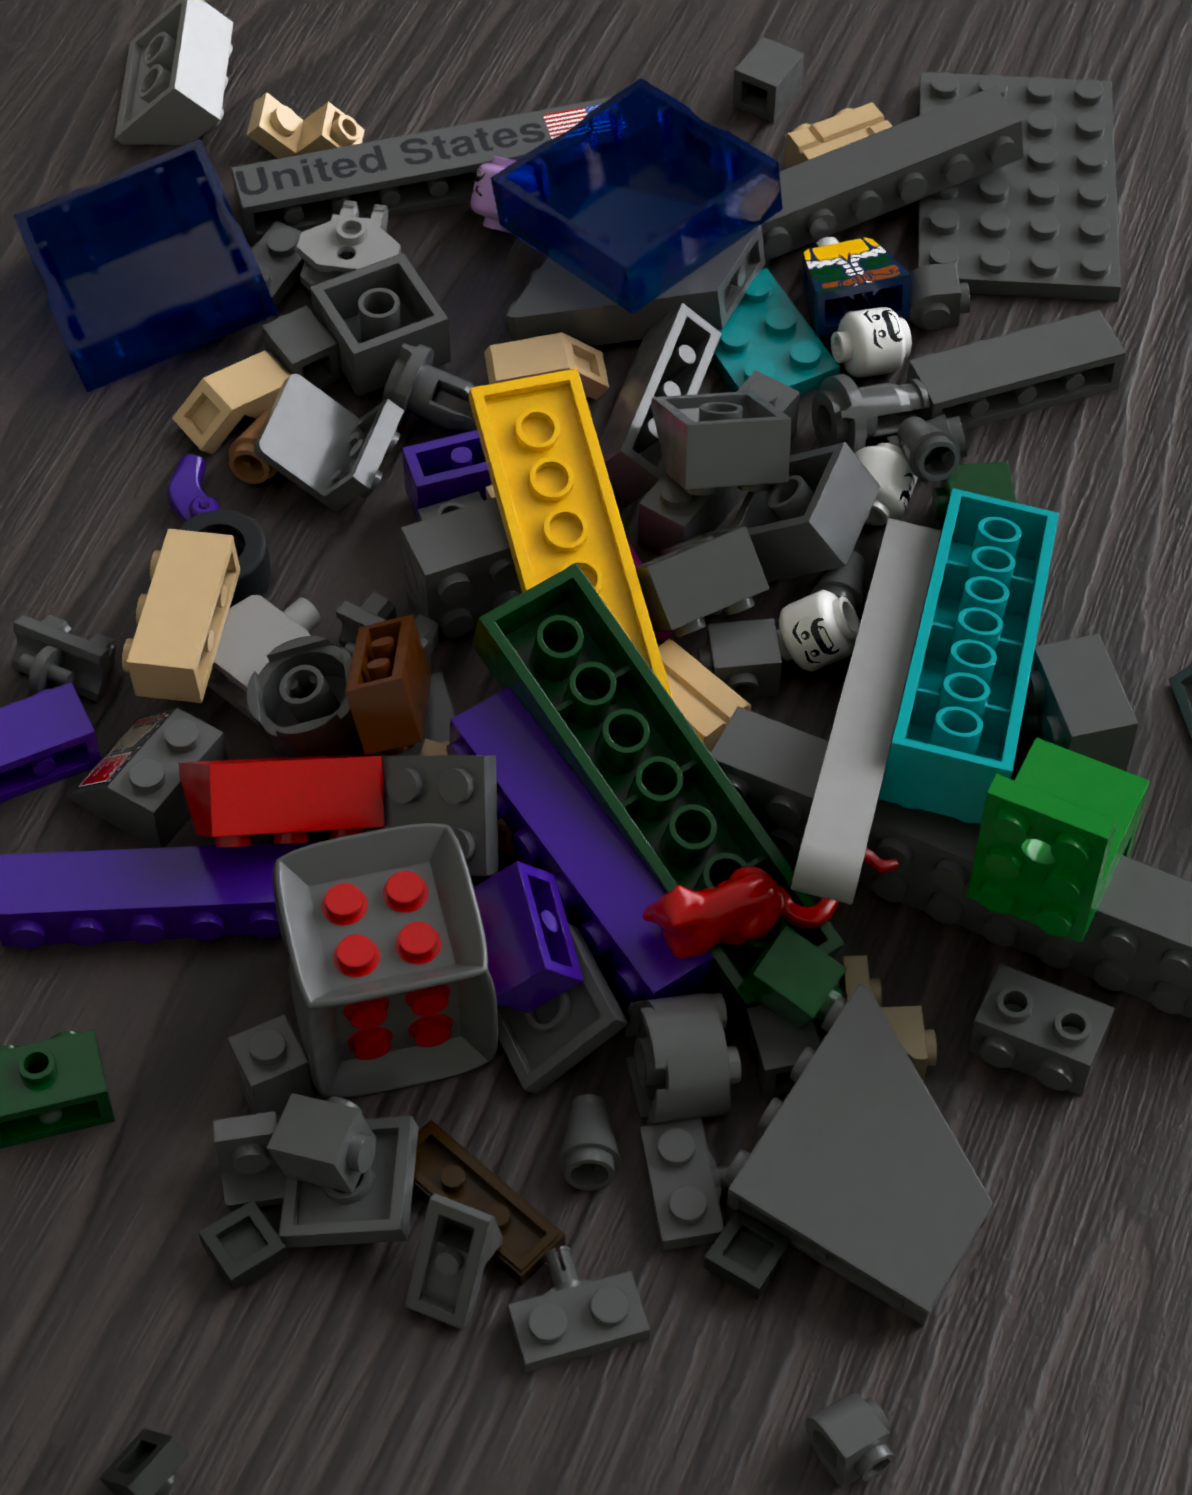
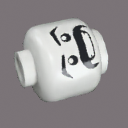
M887 307L846 313L840 320L838 332H834L831 337V350L835 361L842 363L845 370L851 376L860 378L896 372L902 366L904 358L910 355L912 346L911 332L906 320L898 317L891 308Z
M879 443L877 446H868L856 451L855 455L881 486L865 523L879 526L886 524L888 518L896 520L902 517L918 479L910 468L904 450L894 444Z
M820 590L785 606L779 616L780 629L776 630L781 656L786 661L793 660L801 669L810 672L847 658L853 652L860 626L858 616L850 601L846 597L841 596L838 598L834 593Z

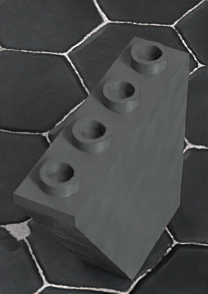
M599 186L562 239L554 246L553 251L541 268H537L534 271L530 283L518 300L510 304L505 324L509 330L511 341L561 332L589 346L643 340L646 330L681 303L685 304L717 330L723 329L744 297L745 291L756 274H759L765 265L762 226Z
M859 983L849 1000L838 997L830 1008L821 1026L828 1033L818 1049L814 1050L807 1046L798 1058L789 1076L796 1083L785 1101L775 1097L766 1108L757 1125V1130L764 1134L753 1151L750 1153L742 1148L728 1168L723 1180L730 1185L727 1206L735 1211L737 1209L742 1210L792 1239L793 1247L924 1326L985 1225L993 1202L871 990Z

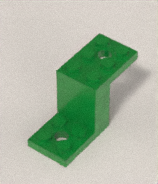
M1036 737L1016 779L1012 780L996 774L987 791L967 898L980 902L990 911L1007 913L1038 925L1040 929L1050 935L1065 936L1082 943L1122 855L1130 858L1150 780Z

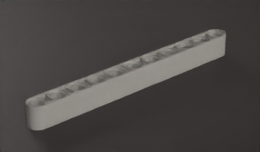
M888 518L790 890L850 905L853 903L941 530Z

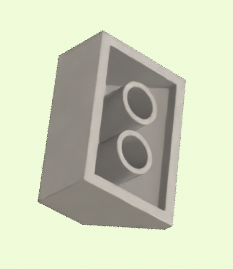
M177 0L130 41L114 137L116 141L121 144L191 145L205 132L210 134L219 126L224 116L222 104L224 90L228 84V77L226 76L228 59L233 49L231 44L233 22L203 0Z

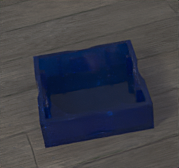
M642 78L590 111L570 130L542 143L491 177L499 224L631 314L639 311L783 209L778 161L731 132L703 121L688 106Z
M201 139L140 163L113 179L97 185L79 188L14 215L31 261L49 297L48 304L68 354L87 392L277 314L262 272L240 224L234 219L223 187Z

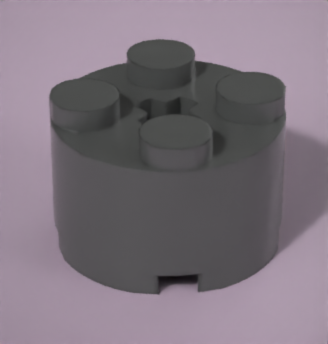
M319 636L299 637L275 647L266 656L269 662L259 675L256 671L252 674L247 687V703L252 716L280 757L363 754V746L345 694L352 662L350 653L343 647L340 648L330 644L327 638Z
M699 993L631 1002L626 1013L628 1025L625 1026V1037L636 1036L634 1056H626L627 1071L636 1109L640 1117H648L646 1124L652 1125L699 1117L721 1116L723 1113L729 1112L731 1108L730 1084H737L741 1081V1061L737 1048L735 1046L727 1047L724 1029L727 1025V1010L722 994Z

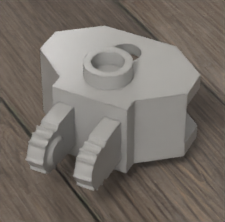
M345 200L340 215L333 214L330 222L301 232L297 244V254L304 259L300 273L301 283L310 290L311 286L401 254V245L386 233L389 211L387 205L376 204L371 213V218L367 219L359 217L357 202Z

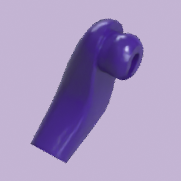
M186 454L182 457L167 486L169 505L183 523L202 512L219 510L216 500L210 496L208 497L201 489L207 463L203 458L193 454Z

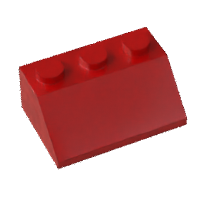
M347 754L178 763L179 777L196 834L216 837V847L251 846L252 835L273 833L274 844L309 842V831L330 830L331 840L364 833L365 828L385 827L382 756Z

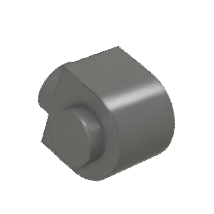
M956 262L925 265L913 270L910 273L911 322L917 327L928 330L959 327V315L970 312V293L968 283H959Z
M851 1392L806 1419L805 1427L811 1445L841 1489L860 1477L863 1481H870L878 1477L891 1466L895 1459L894 1454L887 1446L890 1433L888 1419L878 1403L872 1398L864 1400L858 1394Z

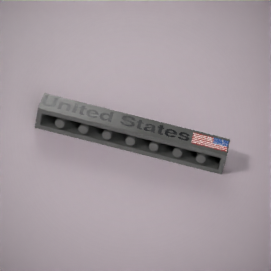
M614 96L231 167L236 206L247 244L259 242L275 221L302 232L330 222L333 214L340 215L345 200L357 202L359 217L367 219L371 218V213L376 204L387 205L389 210L388 217L471 202L477 170L482 164L492 163L493 156L531 164L530 172L535 174L540 180L539 189L567 184L628 143L629 133Z

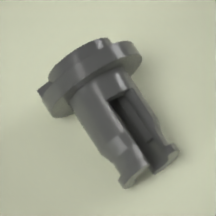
M403 343L382 396V402L388 398L404 410L398 425L404 426L411 414H414L449 430L464 432L477 430L473 418L436 403L441 391L469 402L470 388L476 386L467 380L432 366L434 349L423 344L415 347Z
M845 374L829 376L823 380L819 392L814 396L811 412L815 434L823 447L846 442L855 453L865 447L866 440L897 434L898 428L904 420L916 417L913 410L930 407V400L924 384L917 378L907 379L905 384L882 383L858 388L855 382Z

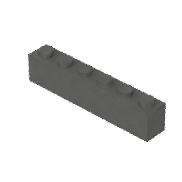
M993 86L740 187L776 209L755 222V224L762 226L765 261L1024 158L1022 120L998 89Z

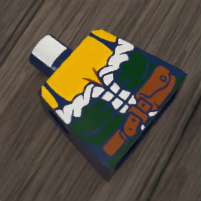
M825 237L820 239L813 248L807 249L803 253V292L817 337L838 332L840 320L846 313L851 311L887 307L891 308L898 317L910 318V273L873 239L864 237L839 243L836 238Z

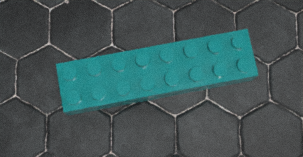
M952 488L878 799L896 803L908 809H921L954 817L962 822L981 824L987 791L995 775L999 774L1011 779L1059 513Z

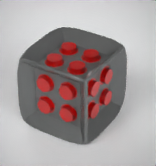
M437 823L409 824L339 837L296 849L275 861L272 869L273 895L280 933L289 953V975L294 1007L312 1080L317 1092L321 1096L359 1097L421 1085L472 1071L494 1058L498 1047V1013L494 982L488 969L486 936L466 859L458 838L449 825Z

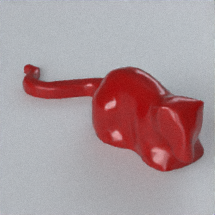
M866 847L863 862L869 864L877 872L883 874L899 867L896 858L883 860ZM745 866L737 869L728 880L718 884L717 887L693 891L677 885L673 890L663 895L656 903L649 904L644 909L642 918L647 922L659 925L673 955L679 959L700 956L717 944L741 945L753 940L762 939L770 933L779 916L796 927L817 929L828 923L839 902L821 897L820 901L813 906L804 907L797 905L792 901L788 892L778 885L770 874L755 866Z

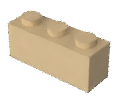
M168 529L162 549L154 551L150 563V588L148 594L140 595L137 603L136 622L138 626L134 639L128 638L126 640L122 653L123 671L129 672L136 696L202 703L241 571L233 535Z

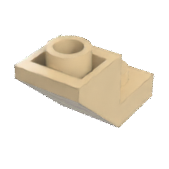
M266 92L254 102L247 136L279 159L362 143L365 129L329 101L305 120H302L289 107L281 104Z
M563 332L490 345L484 351L489 384L577 368L586 396L598 400L609 389L603 352Z
M264 350L202 378L172 419L201 451L213 455L244 415L257 419L263 411L271 410L284 381L291 374L270 352Z

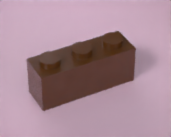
M413 614L362 626L358 629L345 694L365 755L382 752L384 755H397L410 750L416 743L422 742L432 674Z

